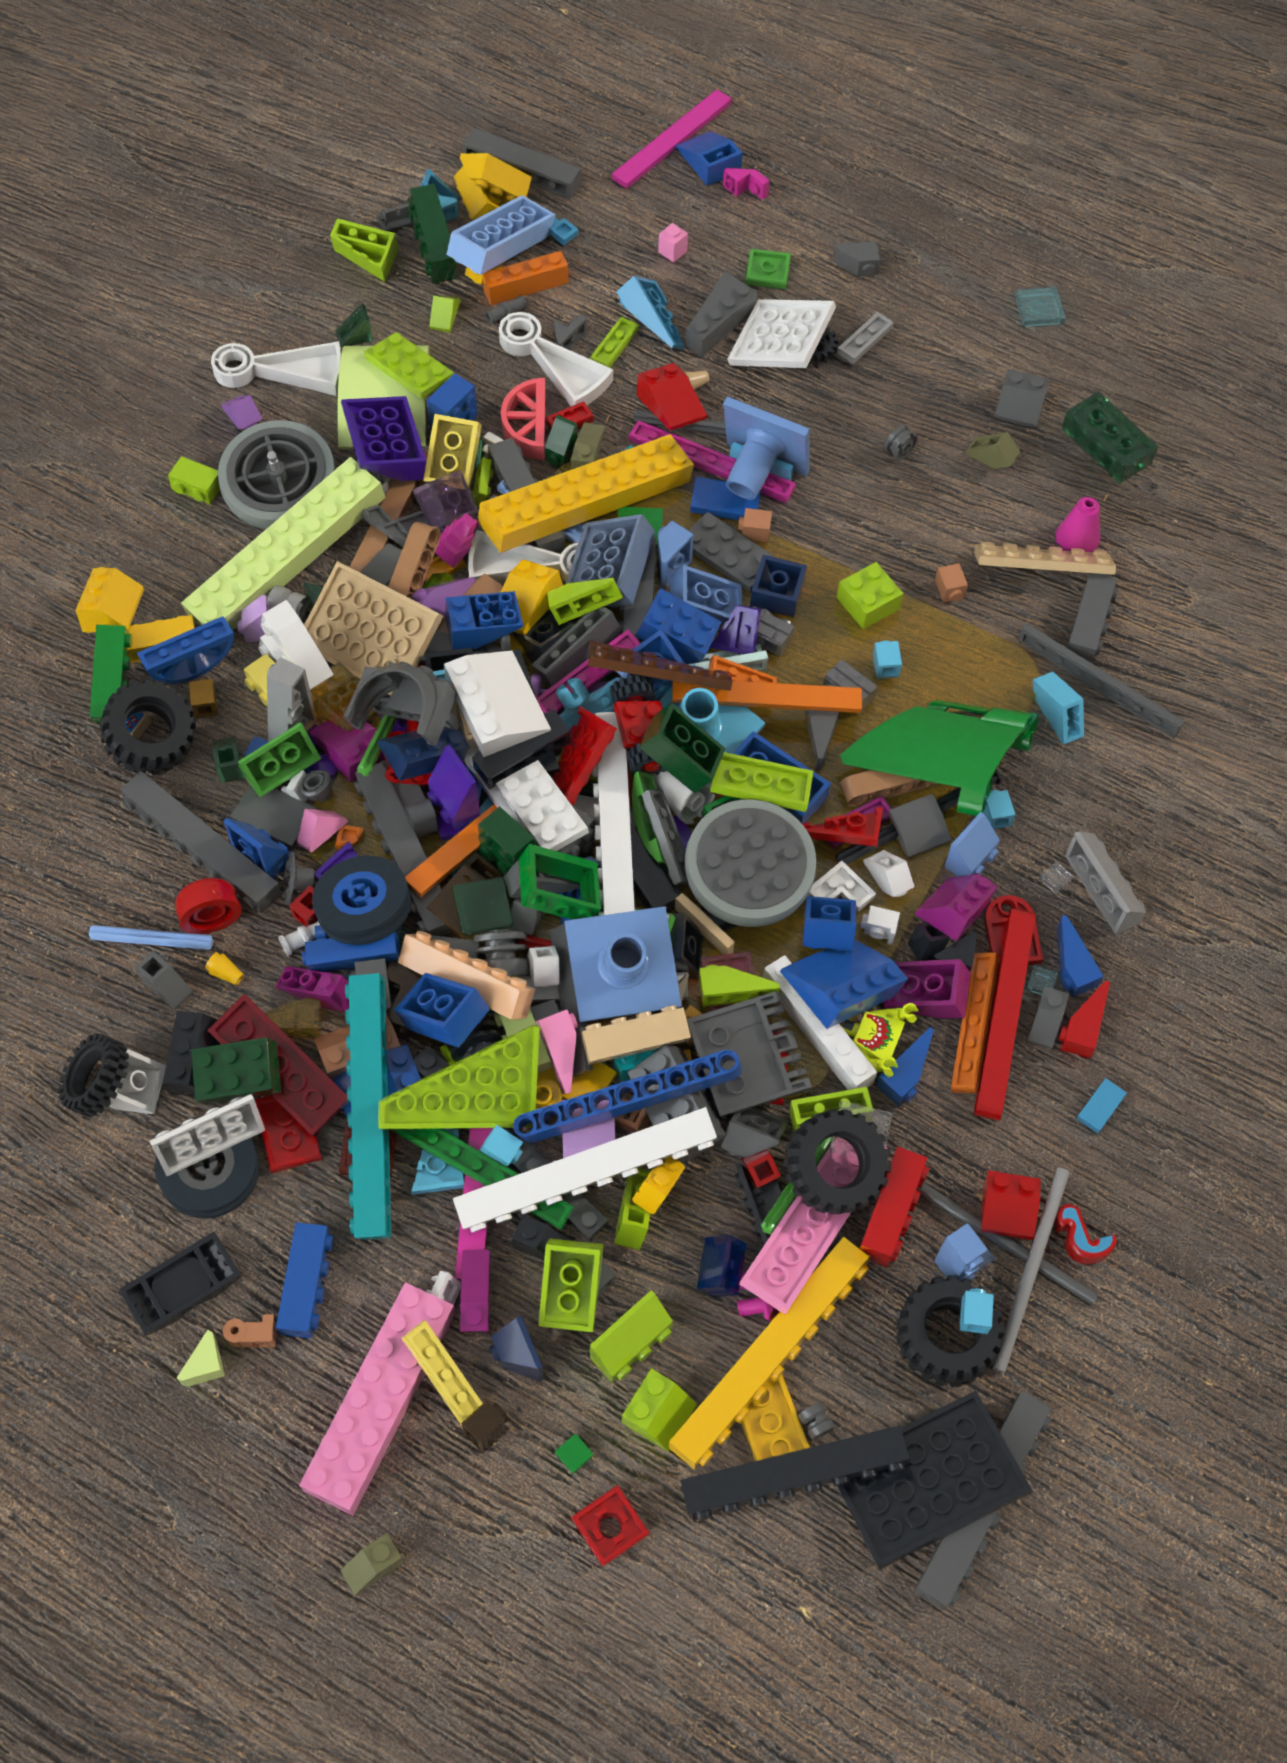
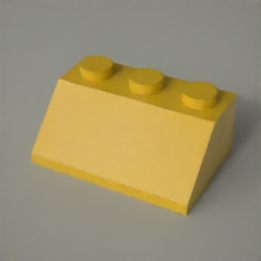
M488 153L460 155L467 177L475 181L476 186L488 188L490 193L494 195L504 196L507 202L521 195L527 197L531 176Z
M463 166L454 175V180L457 184L456 188L463 198L462 202L468 210V216L471 221L508 203L505 201L504 196L494 195L490 193V189L476 186V182L467 177Z
M93 568L76 607L82 632H96V624L125 626L129 630L144 591L143 586L116 568Z

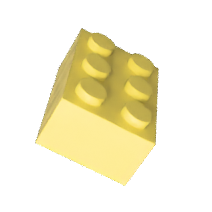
M435 414L423 481L429 484L471 491L482 425L476 421Z

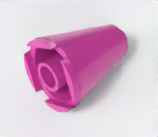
M1081 498L1058 526L1055 539L1057 545L1059 543L1063 551L1079 548L1085 550V552H1094L1100 543V505L1094 498Z

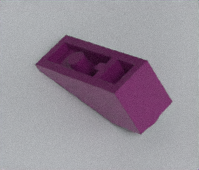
M463 1250L460 1301V1332L462 1333L490 1332V1250Z

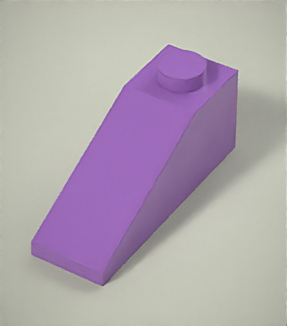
M474 577L460 578L425 589L421 588L412 595V600L444 617L445 597L463 596L476 580Z

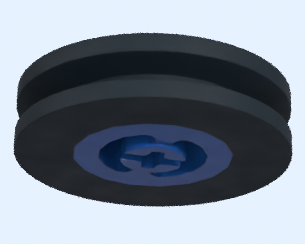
M357 856L337 863L321 876L314 888L312 903L319 924L329 937L344 944L364 945L386 938L403 924L410 911L411 895L405 876L396 864L378 856Z

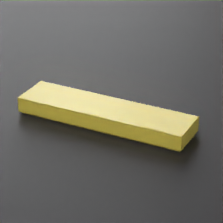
M421 1321L401 1338L462 1426V1422L483 1403L427 1321Z

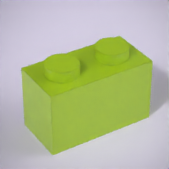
M182 456L168 474L172 490L178 494L188 495L199 502L203 501L211 504L220 491L218 470Z

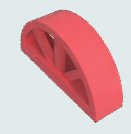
M545 378L532 379L517 385L507 394L501 407L502 432L505 440L513 438L516 446L519 445L521 447L523 456L535 460H545ZM536 397V403L531 399ZM524 403L532 411L513 410L519 404ZM508 419H533L517 432L513 430L508 422ZM535 428V441L524 438L525 435Z

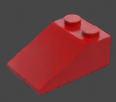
M675 363L638 374L636 396L670 431L707 419V414L687 375Z

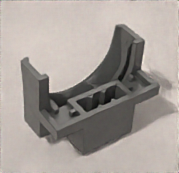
M389 662L388 666L365 667L356 691L343 716L349 724L359 730H363L372 709L379 714L419 722L417 734L421 735L428 745L435 747L443 728L458 730L460 721L453 715L454 712L451 710L457 693L450 687V683L437 678L433 674L434 671L429 667L420 666L417 668L406 662H400L399 664Z

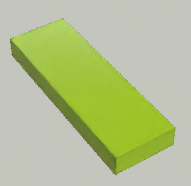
M620 317L589 359L611 368L639 331V324Z

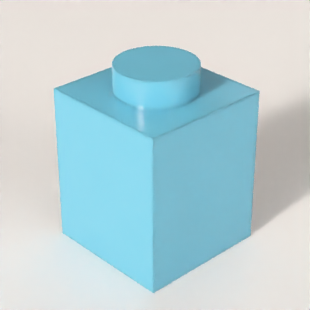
M885 640L876 642L872 654L876 679L899 677L902 660L898 641Z
M992 790L989 798L986 799L983 814H985L993 829L1012 826L1015 811L1008 790Z
M496 1125L479 1151L507 1167L510 1163L515 1164L523 1151L519 1148L523 1142Z
M976 1288L964 1293L961 1300L960 1331L988 1334L992 1328L994 1294H987L985 1290Z

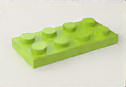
M398 332L364 351L365 359L420 399L438 390L454 374V372Z
M724 752L712 780L710 792L746 800L765 801L779 807L807 812L813 771Z

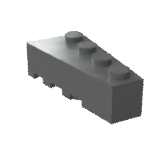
M725 271L687 327L685 347L702 358L751 314L756 305L757 292Z

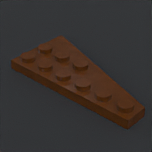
M590 640L588 666L731 691L732 677L725 671H710L699 666H691L656 657L657 655L651 652L640 653L628 648Z

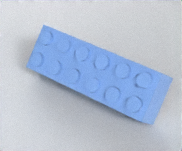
M521 195L452 231L447 255L456 262L467 266L474 273L481 275L550 236L549 228L553 226L556 214Z

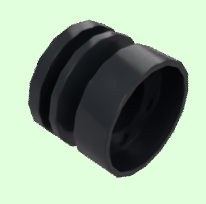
M482 1019L459 1048L447 1043L446 1046L451 1052V1058L458 1062L500 1041L502 1036L498 1032L497 1025L493 1020Z

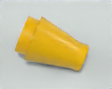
M215 952L205 966L210 975L232 983L235 986L244 977V973L224 953L219 954Z

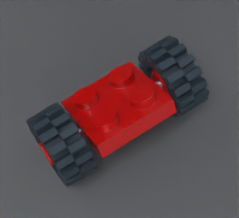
M634 674V677L628 675L626 679L622 677L619 679V682L615 681L610 686V693L624 749L630 748V751H627V759L631 774L634 775L640 771L659 775L661 771L666 772V770L639 747L653 716L662 710L661 702L654 701L656 695L650 677Z

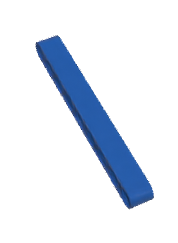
M723 1050L521 1114L515 1119L513 1128L521 1140L526 1143H535L734 1080L741 1075L742 1064L734 1051ZM727 1061L735 1062L734 1067L726 1070L722 1068ZM709 1069L710 1072L706 1077L701 1078L697 1076L700 1070ZM681 1076L685 1078L684 1082L680 1085L675 1086L672 1084L676 1077ZM651 1085H659L657 1092L647 1093ZM626 1093H634L630 1101H622ZM601 1101H609L608 1106L606 1108L601 1110L597 1109V1106ZM583 1108L581 1116L572 1117L576 1109ZM552 1116H558V1121L554 1125H547L548 1120ZM533 1124L530 1132L522 1133L525 1125Z

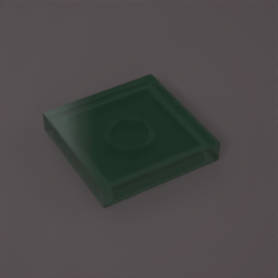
M503 877L453 885L463 936L513 926Z

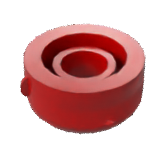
M204 878L194 881L181 889L175 900V910L180 927L190 934H210L225 929L236 922L242 912L240 902L236 898L235 888L231 883L220 878Z

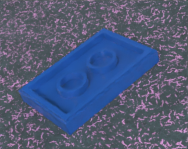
M696 477L690 512L704 515L709 512L716 517L739 520L740 517H744L745 508L758 510L760 492L755 499L747 500L733 494L726 487L725 481Z

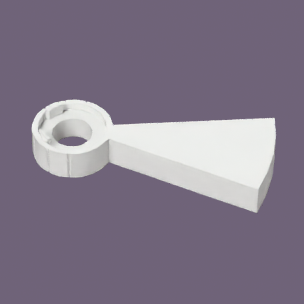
M516 312L507 315L501 320L499 325V342L503 350L514 356H527L531 354L570 407L583 401L586 405L590 404L613 382V369L541 338L540 322L533 315L525 312ZM525 329L529 332L521 337L512 334L514 330Z
M339 342L254 356L252 351L245 345L230 343L220 346L212 354L211 365L214 377L218 383L229 388L243 387L249 384L256 376L337 396L341 351ZM232 360H238L242 362V364L236 368H229L225 366L226 363Z
M476 530L469 551V577L479 579L485 573L502 584L505 583L509 573L516 565L524 559L559 570L562 580L566 583L579 542L569 545L561 554L527 544L500 553L486 532Z

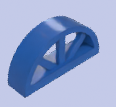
M224 616L142 650L137 655L153 680L157 682L159 680L165 682V684L183 683L196 679L216 667L230 651L234 641V632Z

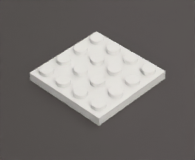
M758 299L728 357L729 364L732 366L806 368L836 309L834 301Z

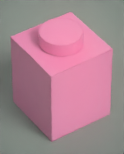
M672 223L659 233L658 252L674 263L687 252L688 233Z

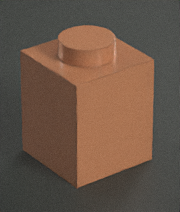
M745 508L744 517L739 518L738 530H741L742 535L751 541L768 543L772 511Z
M960 564L939 567L935 583L943 603L948 601L955 602L965 598L968 583Z

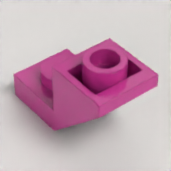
M726 168L724 170L723 186L735 196L749 189L763 200L768 196L769 180L756 169Z

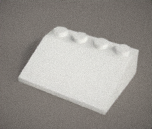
M513 651L466 655L444 664L445 678L450 683V687L457 693L455 699L483 757L551 731Z
M248 1094L244 1097H236L229 1104L220 1108H212L199 1118L186 1120L181 1126L171 1131L160 1132L155 1138L150 1140V1143L166 1176H169L265 1131L254 1098L252 1094Z

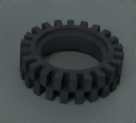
M94 1033L93 1036L89 1035L87 1037V1041L82 1040L80 1048L76 1047L73 1050L75 1056H69L67 1060L70 1063L69 1066H64L62 1072L66 1073L65 1076L60 1077L59 1082L63 1085L58 1087V1092L61 1093L59 1100L62 1101V1106L86 1117L97 1116V1112L102 1113L104 1111V1106L109 1107L111 1105L110 1098L115 1099L118 1095L115 1092L117 1087L121 1089L123 1083L120 1082L121 1078H126L127 1072L123 1071L129 1067V1062L126 1061L129 1058V1053H126L127 1047L123 1043L102 1033ZM102 1058L97 1078L85 1092L88 1077L96 1063Z

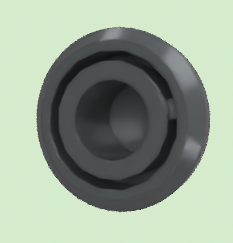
M315 770L303 778L300 784V792L306 798L325 802L331 797L332 778L327 771Z

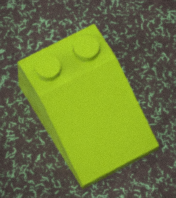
M549 1239L545 1248L538 1326L593 1332L604 1244Z

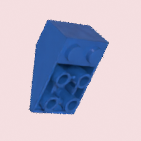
M711 131L676 145L677 150L707 186L722 180L726 168L741 169L743 153L731 139Z
M515 591L445 597V619L452 650L469 647L476 649L523 628Z

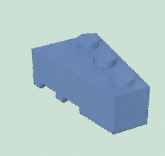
M967 1223L945 1238L934 1262L946 1278L948 1275L957 1276V1281L962 1282L964 1278L973 1280L976 1277L974 1274L994 1261L995 1258Z

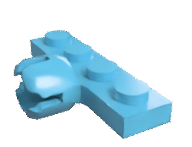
M618 677L593 693H589L583 682L578 678L567 681L573 691L572 693H570L567 687L565 688L564 684L557 689L556 694L564 706V711L559 716L570 730L572 725L577 726L581 716L577 714L580 706L593 714L614 710L610 686L615 681L619 682Z

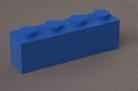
M295 1223L276 1324L279 1335L312 1339L313 1330H318L320 1315L316 1314L318 1304L323 1303L324 1287H321L322 1279L327 1277L329 1271V1261H326L327 1251H332L334 1236L331 1235L328 1226Z

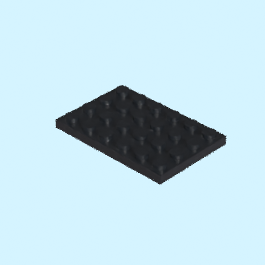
M976 1390L901 1428L909 1455V1464L905 1465L904 1470L895 1473H889L888 1469L877 1472L878 1476L866 1480H861V1476L850 1478L849 1484L837 1487L879 1570L1032 1493L1028 1481Z

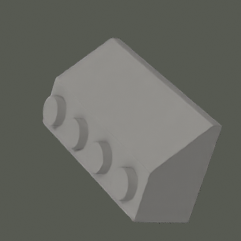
M1076 832L1065 857L1115 935L1141 924L1146 914L1144 904L1136 898L1132 892L1131 884L1123 878L1117 863L1109 857L1104 843L1099 841L1095 834Z

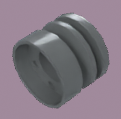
M503 929L487 931L481 935L473 936L474 943H485V947L475 948L474 953L486 954L484 961L488 963L487 966L503 969L507 972L508 976L529 975L528 959L516 957V952L527 949V945L515 944L517 940L527 939L526 932Z

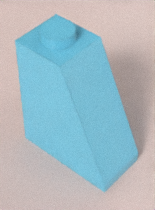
M1054 672L1033 679L1034 700L1060 741L1066 744L1084 737L1083 698Z

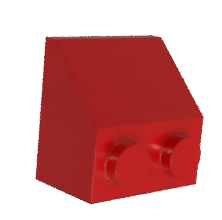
M988 1170L982 1187L980 1232L1034 1240L1040 1205L1041 1179Z

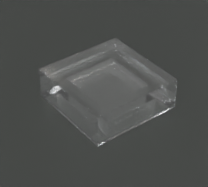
M1058 861L1054 862L1039 877V880L1056 895L1074 879V876Z

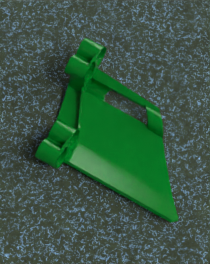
M935 700L931 701L926 708L915 706L888 719L862 736L847 748L840 757L843 765L959 787L961 791L957 812L977 816L980 812L984 813L986 799L989 798L991 792L992 776L1009 748L1029 752L1039 715L1020 710L1012 711L996 707L984 708ZM949 708L985 715L977 718L946 711Z

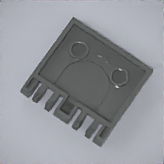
M772 992L686 1019L698 1058L723 1050H731L737 1054L742 1064V1072L738 1078L709 1087L719 1118L787 1096L800 1094L813 1088L809 1078L790 1083L792 1080L807 1075V1071L805 1068H800L789 1073L786 1072V1065L795 1064L802 1058L800 1053L781 1058V1055L797 1050L798 1046L792 1031L773 1036V1033L790 1026L788 1020L769 1025L767 1018L781 1015L784 1012L783 1005L772 1007L781 1003L778 992ZM727 1061L722 1068L726 1070L734 1067L735 1062ZM702 1069L704 1076L706 1077L709 1074L710 1070Z

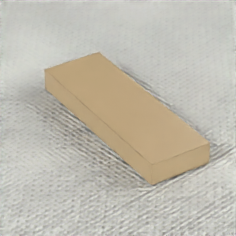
M681 893L676 898L675 910L679 913L685 912L699 928L701 934L728 958L733 954L734 941L685 894Z

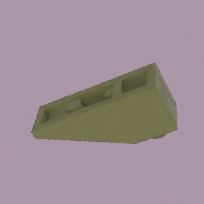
M584 422L575 442L571 458V470L598 460L606 426Z

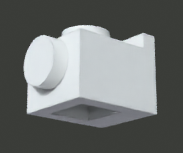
M870 906L869 914H863L860 928L865 929L864 934L870 935L875 939H888L887 944L892 945L900 912Z

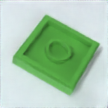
M750 249L745 284L786 289L791 253Z

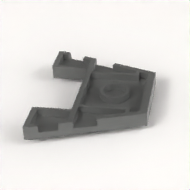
M432 487L415 492L413 498L423 509L419 512L392 520L378 504L363 509L361 517L402 547H404L410 528L415 522L438 527L440 536L448 525L446 518L442 517L440 513L439 502L434 499Z

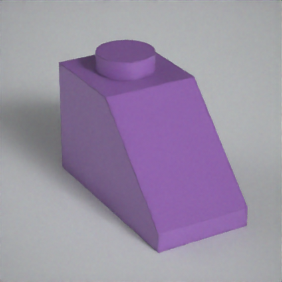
M239 395L221 405L238 429H247L262 420L251 395Z

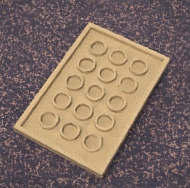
M337 561L304 626L326 661L361 679L365 667L388 666L389 662L398 664L406 662L417 667L443 615Z

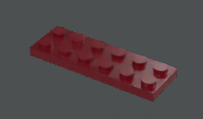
M245 993L208 1029L221 1044L266 1037L277 1042L281 1093L273 1094L272 1096L313 1137L349 1102L347 1094Z

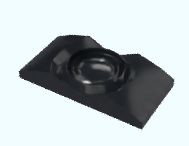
M214 1231L120 1288L119 1291L143 1334L147 1336L175 1323L197 1305L217 1297L242 1276Z

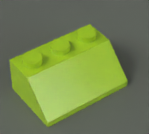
M652 1290L590 1345V1359L612 1383L617 1378L619 1380L624 1379L631 1372L632 1368L630 1366L637 1360L640 1362L645 1360L651 1354L652 1350L650 1348L657 1342L663 1343L672 1334L673 1320Z

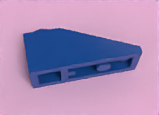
M1064 915L1057 926L1060 980L1063 988L1069 991L1073 998L1098 987L1104 976L1067 915Z
M931 1027L896 1060L898 1068L890 1067L893 1071L892 1077H887L883 1072L878 1078L876 1087L898 1107L904 1101L909 1103L918 1093L916 1088L934 1032Z

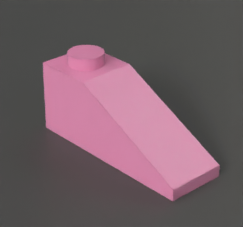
M562 1010L537 1020L536 1024L540 1026L539 1032L562 1093L567 1094L571 1092L576 1044L575 1028L578 1027L573 1013L569 1014L568 1010Z

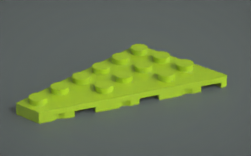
M531 1025L379 1100L378 1128H494L496 1125L501 1128H513L514 1121L519 1115L536 1110L540 1026ZM527 1124L524 1128H533V1124Z

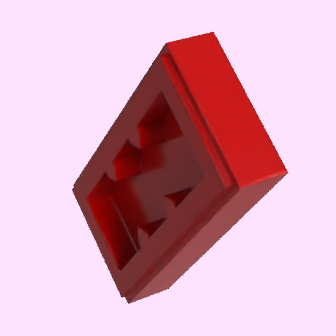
M584 401L546 417V423L550 429H552L557 415L577 423V428L582 427L584 422H594V415Z

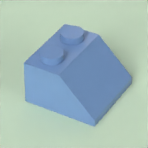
M671 521L666 527L663 526L657 533V567L660 587L663 590L669 586V578L682 565L688 566L692 562L694 534L674 521Z
M980 812L951 844L944 867L956 876L977 873L981 875L985 869L984 865L986 862L989 861L991 863L999 853L997 848L1000 839L985 814Z

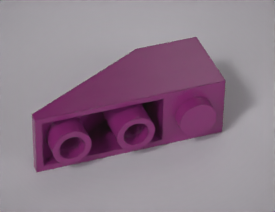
M286 966L275 986L278 990L329 1010L346 1012V1009H349V999L345 995V985L349 984V982L342 975Z

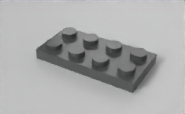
M709 512L689 530V532L694 534L692 554L732 581L741 584L742 588L748 592L752 591L762 556L775 557Z

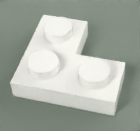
M841 861L812 885L807 896L836 899L841 896L843 899L856 900V911L859 912L876 897V893Z

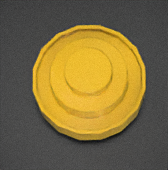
M547 1078L537 1079L536 1109L562 1102V1093L556 1082Z

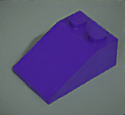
M449 744L444 748L428 780L429 792L427 795L434 806L438 804L440 807V814L445 823H451L456 830L480 816L476 781Z

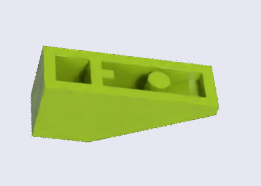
M614 578L568 583L547 592L549 608L559 625L623 598Z
M708 965L699 969V985L703 1007L737 1004L772 992H778L779 994L780 985L777 982L728 966Z
M637 1168L638 1173L626 1179L614 1244L640 1250L648 1231L650 1213L635 1204L632 1198L651 1171Z

